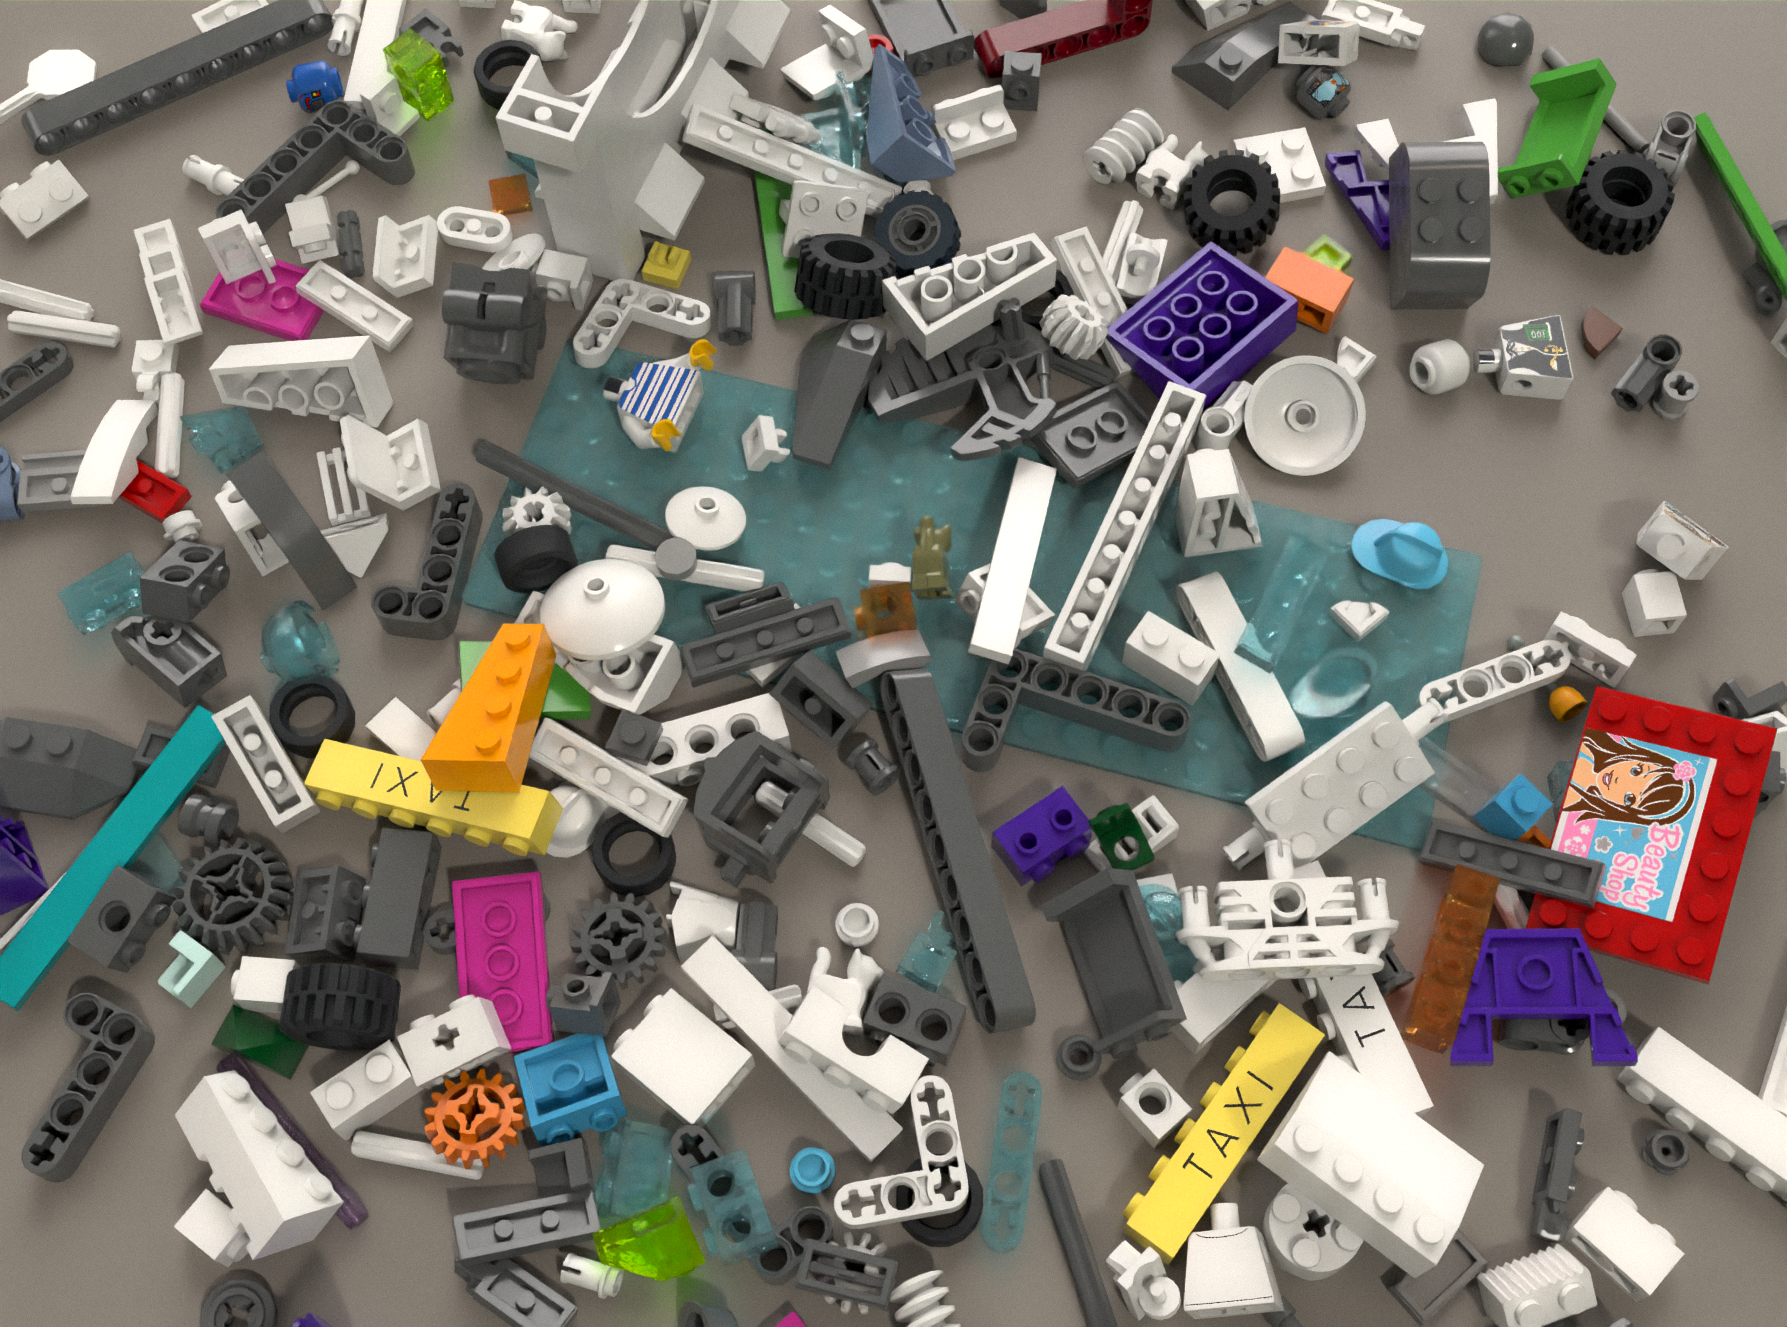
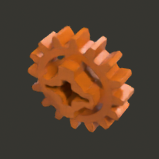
M485 1069L479 1070L476 1079H470L467 1072L462 1071L460 1083L454 1084L451 1080L446 1079L444 1084L447 1091L444 1094L438 1092L431 1094L435 1107L425 1109L424 1114L429 1124L424 1126L428 1140H432L431 1145L435 1154L438 1155L445 1152L444 1156L447 1164L452 1165L458 1158H462L465 1169L470 1170L473 1161L480 1159L482 1165L486 1168L490 1164L489 1156L496 1154L501 1159L507 1157L504 1149L506 1143L513 1146L519 1144L518 1135L514 1130L525 1129L524 1117L521 1115L525 1112L522 1098H517L516 1086L513 1083L505 1086L502 1074H496L490 1081L487 1079ZM492 1097L496 1099L498 1102L502 1104L504 1109L500 1108L499 1103H491L489 1101V1098ZM445 1129H450L451 1134L460 1135V1141L452 1138Z

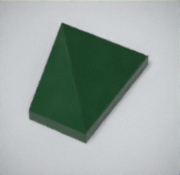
M234 1004L211 1043L212 1046L289 1080H291L309 1045L297 1042L281 1033L278 1023Z

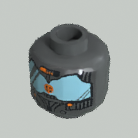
M1312 65L1295 85L1298 88L1296 93L1297 101L1318 120L1324 119L1330 114L1336 118L1350 104L1346 97L1350 92L1351 85L1333 66Z

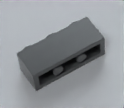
M382 828L379 842H375L372 846L370 858L371 866L374 868L371 883H366L363 889L362 906L365 909L363 923L357 925L353 939L356 953L368 966L419 969L424 943L423 928L429 917L442 849L433 832Z

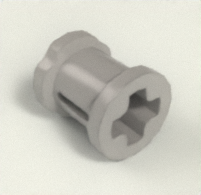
M1681 370L1667 374L1662 382V390L1652 399L1651 406L1653 412L1663 420L1678 421L1688 411L1689 402L1693 401L1699 393L1700 386L1698 380L1692 374Z

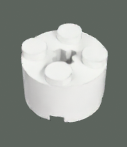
M1286 1184L1277 1193L1265 1212L1261 1233L1265 1239L1270 1259L1283 1271H1287L1301 1279L1314 1281L1334 1275L1355 1256L1363 1243L1362 1238L1290 1184ZM1308 1220L1312 1224L1317 1223L1321 1231L1318 1234L1314 1231H1305L1303 1226Z

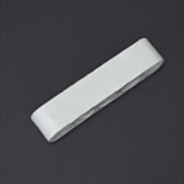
M1215 571L1178 585L1176 592L1179 604L1197 640L1220 653L1215 675L1260 760L1267 762L1304 747L1305 737L1302 727L1222 576Z

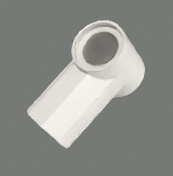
M1244 380L1242 382L1233 381L1213 407L1204 411L1194 437V445L1197 451L1206 448L1214 449L1215 451L1228 449L1230 441L1244 425L1245 404L1253 385Z

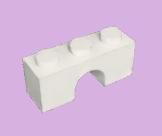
M812 986L779 1038L778 1043L785 1046V1053L795 1061L802 1064L810 1062L823 1070V1076L833 1085L842 1089L850 1087L863 1096L862 1101L871 1109L880 1113L888 1111L894 1114L903 1106L929 1058L891 1034L880 1045L874 1055L860 1056L851 1052L846 1047L842 1038L843 1024L851 1009Z

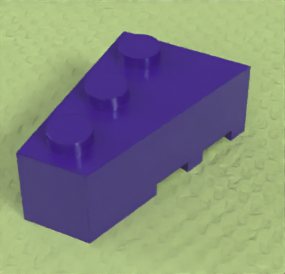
M0 815V915H3L43 896L49 890L24 821L20 820L15 823L13 818L4 820L2 815Z

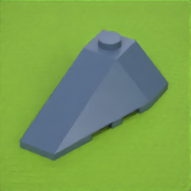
M879 44L874 51L866 137L871 166L880 175L885 176L887 174L899 183L952 176L956 169L950 148L945 138L939 137L937 139L932 129L936 120L932 113L926 111L924 106L917 100L922 93L908 66L902 59Z

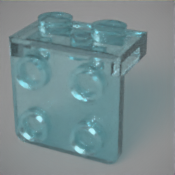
M843 70L835 72L837 108L801 115L805 121L811 123L821 133L819 142L816 144L810 143L808 147L809 150L861 170V158L866 157V147L862 136L865 133L864 118L861 110L855 111L853 106L857 104L853 82H846Z

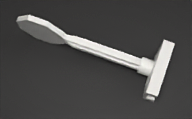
M49 50L29 63L28 87L0 104V124L41 98L50 100L96 80V62L80 50Z

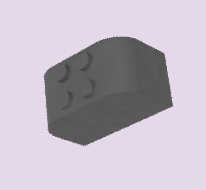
M1402 142L1389 157L1391 310L1468 309L1484 295L1490 272L1491 243L1489 158L1487 148L1483 142Z

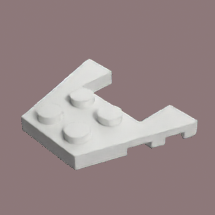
M1495 98L1463 104L1460 116L1469 137L1443 141L1483 142L1485 144L1489 158L1490 204L1495 203L1498 195L1497 102ZM1389 119L1357 124L1353 134L1360 145L1365 143L1372 152L1371 158L1379 167H1385L1389 172V157L1399 146Z

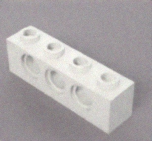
M770 693L662 723V734L647 766L620 757L617 758L666 787L677 784L680 786H690L700 782L705 773L704 760L709 757H716L724 748L735 741L734 738L741 732L758 731L780 744L788 752H792L780 704L769 695ZM702 743H709L714 746L707 753L700 754L694 752V749ZM660 755H670L673 757L665 765L653 763Z

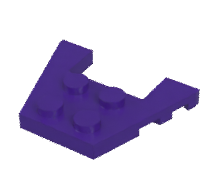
M1360 150L1327 153L1324 162L1326 169L1380 250H1390L1389 180L1367 181Z
M1579 928L1486 929L1451 1051L1450 1066L1493 1065L1491 1019H1586L1588 1021L1592 1066H1636L1638 1057L1633 1044L1630 1045L1621 1026L1623 1022L1616 1007H1613L1603 986V979Z

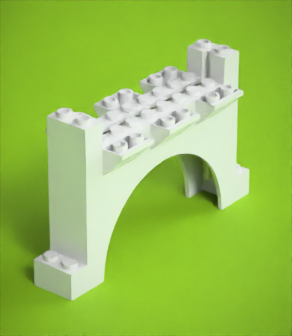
M640 0L627 23L629 31L622 45L611 52L598 78L584 90L572 95H562L555 90L548 81L540 57L531 54L495 118L504 150L534 160L540 182L534 193L537 198L544 199L558 252L588 258L592 274L612 281L616 279L634 280L645 258L640 230L676 240L705 183L704 176L679 155L686 143L682 141L690 109L695 103L732 119H738L740 112L729 108L733 94L736 93L749 97V93L724 68L728 60L732 59L763 69L791 15L790 8L781 0ZM695 41V44L684 66L682 67L680 73L678 74L673 84L668 89V84L671 81L675 71L679 69L683 64V56L687 51L690 43Z

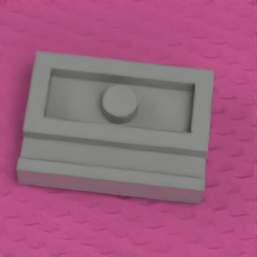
M87 450L22 455L24 467L20 471L17 501L19 508L23 512L103 506V504H72L70 496Z

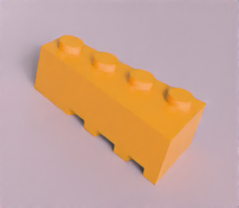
M503 624L420 759L436 791L519 793L556 660V653L544 624Z

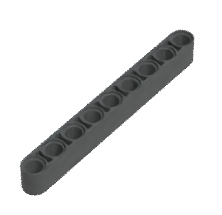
M323 0L275 1L31 107L22 115V125L38 154L51 156L327 35L334 26L332 24V15Z
M926 668L886 672L883 674L880 683L883 705L980 1024L988 1034L1031 1026L1036 1016L1034 999L933 677Z

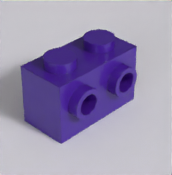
M1061 786L993 831L991 847L1022 887L1031 880L1034 883H1038L1047 878L1055 870L1056 867L1054 865L1068 856L1071 860L1085 852L1090 846L1089 841L1091 840L1093 830L1090 828L1087 816L1066 789Z

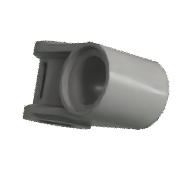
M1673 110L1665 114L1644 157L1646 160L1651 158L1656 161L1658 169L1664 168L1668 173L1666 179L1672 180L1674 186H1676L1687 161V152L1696 129L1695 119L1689 113L1682 110Z

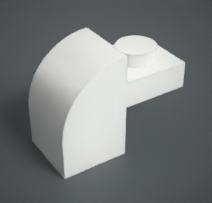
M321 195L285 204L292 231L288 233L292 247L298 249L302 264L340 255L336 229L326 197Z

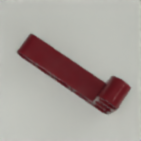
M1084 0L987 29L975 38L974 50L986 75L989 78L1003 77L1005 51L1042 53L1041 65L1140 35L1149 26L1153 0Z

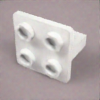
M795 180L790 200L781 199L779 215L786 224L781 249L782 254L785 257L799 258L802 243L810 237H815V235L841 233L861 236L868 192L861 188Z

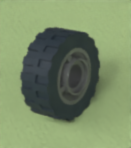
M912 190L907 191L906 194L895 196L894 200L884 205L883 211L876 218L877 225L874 227L876 240L874 241L888 249L895 256L897 264L895 272L905 278L914 275V270L925 266L933 269L943 266L947 262L952 263V258L956 257V252L959 251L961 246L959 242L961 230L947 202L944 203L940 196L929 194L928 191L921 190V192ZM918 230L926 231L921 239L917 241L910 240L914 232Z

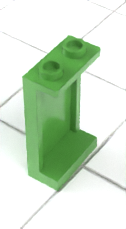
M1600 58L1533 75L1529 86L1539 99V104L1515 164L1498 168V181L1511 199L1579 185L1617 85Z

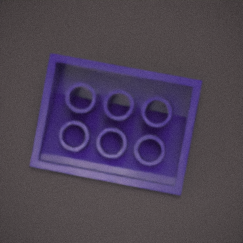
M1210 241L1108 327L1109 332L1105 338L1159 400L1168 381L1205 394L1204 411L1226 391L1233 381L1241 379L1296 331L1298 300Z

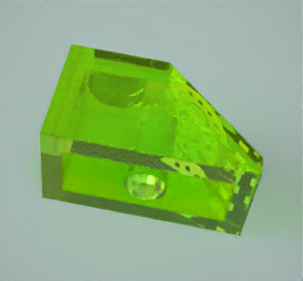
M679 1195L593 1233L601 1264L660 1282L673 1277L686 1276L694 1271L697 1266L706 1263L700 1243Z

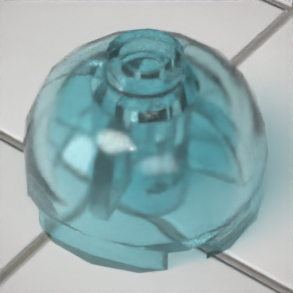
M298 600L282 607L271 615L262 629L261 661L267 671L276 673L287 682H300L320 676L329 678L339 671V669L333 667L340 663V654L336 641L325 621L317 624L310 616L316 610L308 603Z

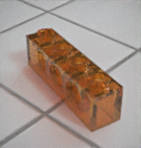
M1457 864L1446 879L1400 1034L1403 1041L1439 1054H1443L1454 1042L1500 878Z

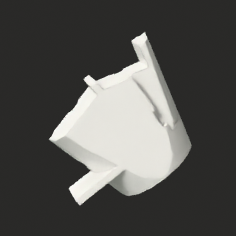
M671 881L670 888L672 893L680 896L676 901L672 915L666 914L668 926L673 928L680 963H684L712 935L730 953L733 949H736L740 902Z

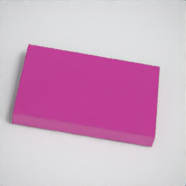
M275 259L277 266L270 268L276 282L269 284L261 269L226 284L219 271L199 305L205 314L289 341L308 340L324 310L299 295L296 291L295 286L307 274L309 269Z

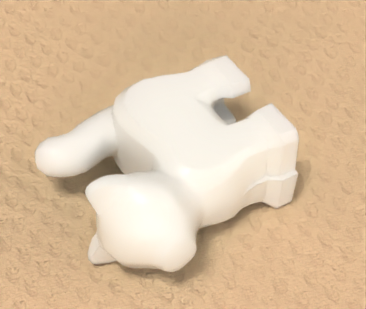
M515 0L510 13L515 15L514 22L505 20L501 26L502 41H523L533 46L544 62L567 59L568 55L564 50V40L566 33L576 32L578 28L577 23L552 14L545 7L528 6L526 3Z
M1170 134L1164 143L1149 153L1146 164L1138 170L1135 179L1137 191L1151 199L1154 193V187H1161L1164 194L1160 198V204L1171 210L1176 207L1180 195L1186 191L1185 184L1188 177L1192 178L1194 167L1197 164L1204 167V158L1209 156L1202 149V141H1199L1186 155L1184 161L1172 154L1178 146V138L1174 134Z
M820 947L816 950L817 961L810 973L807 993L814 986L851 1009L843 1024L842 1033L861 1035V1031H863L862 1015L867 1005L868 992L879 984L884 971L877 966L872 957L861 954L860 949L857 948L847 967L848 979L827 975V970L831 964V954L828 948Z

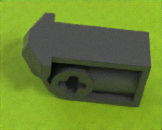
M153 615L148 617L130 616L117 623L111 632L113 641L126 662L131 666H137L184 708L188 707L227 676L221 653L185 622Z

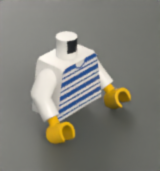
M706 339L696 341L689 353L678 358L637 364L629 381L610 376L606 381L603 392L604 399L618 403L617 411L622 429L637 448L652 449L662 447L666 452H677L704 394L701 372L698 370L702 368L705 371H710L714 366V362L709 356L716 354L717 349Z

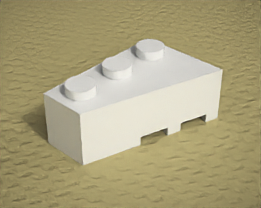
M1206 448L1198 450L1193 454H1187L1174 512L1183 558L1263 547L1252 501L1229 449L1215 451L1214 449Z

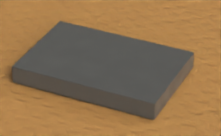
M1116 380L1057 410L1053 417V422L1047 424L1030 440L1054 468H1057V471L1068 484L1075 489L1131 460L1151 417Z

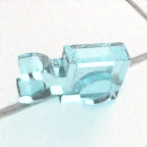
M941 910L933 916L930 922L929 935L919 930L896 970L899 974L932 993L936 992L957 954V951L948 947L956 943L953 933L944 931L940 926L944 916V912Z

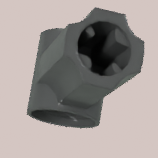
M754 270L716 271L715 295L718 306L719 341H724L730 346L743 345L745 342L752 340V305L756 304Z
M1658 334L1649 339L1643 352L1611 392L1618 406L1628 412H1640L1660 387L1667 374L1674 370L1682 355V346L1676 338L1668 334Z
M750 901L746 904H740L736 949H733L731 954L767 991L775 990L778 963L777 952H775L778 906L768 904L767 902Z

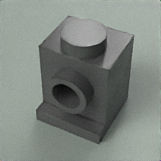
M1005 51L1002 89L1004 91L1003 104L1006 109L1037 111L1042 53Z
M604 972L602 977L564 974L560 985H551L546 997V1006L552 1014L557 1031L607 1036L621 1005L612 972Z

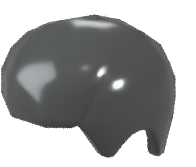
M1512 13L1493 16L1482 26L1478 34L1479 54L1487 63L1500 67L1521 65L1524 59L1529 54H1532L1534 33L1531 24L1522 16Z

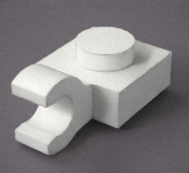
M163 340L136 341L131 372L137 381V391L144 392L143 400H156V403H159L162 375L165 373H176L179 355L177 343L166 346Z

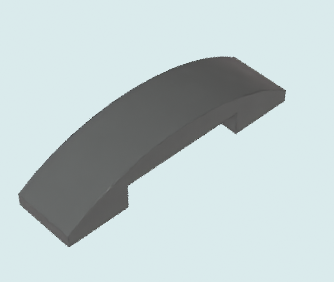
M262 452L226 474L298 573L299 578L322 610L357 588L324 536Z

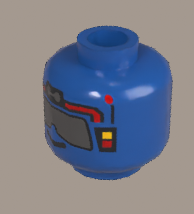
M325 61L296 65L292 71L293 80L286 81L291 102H299L302 110L307 113L319 111L327 103L339 100V97H344L338 69L336 67L331 68Z

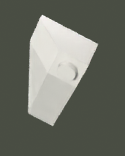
M533 590L514 624H541L540 607L545 594ZM655 634L636 650L607 660L577 659L562 653L553 646L556 653L555 663L597 700L613 708L641 715L667 700L685 668L683 657L675 642Z

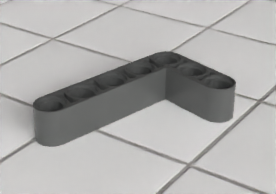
M335 100L324 105L217 206L215 213L218 219L242 210L248 224L256 221L262 234H264L287 212L285 204L292 203L297 195H305L345 156L357 161L361 166L391 185H403L409 182L415 174V168L406 142L401 137L351 104L342 100Z
M1014 649L1009 664L992 659L990 661L963 731L961 756L967 768L976 772L989 771L995 767L1020 704L1163 752L1177 751L1183 746L1190 727L1191 716L1188 709L1177 701ZM1010 669L1019 675L1013 678H1005L999 672ZM1050 682L1055 684L1058 689L1055 691H1045L1039 685ZM1089 695L1096 698L1098 702L1088 705L1081 702L1079 698ZM991 705H998L1005 711L994 715L988 713L985 708ZM1128 708L1136 711L1139 716L1126 718L1119 711ZM1172 722L1178 726L1179 730L1174 732L1166 731L1160 724ZM981 741L989 744L991 748L984 752H978L972 749L971 745Z

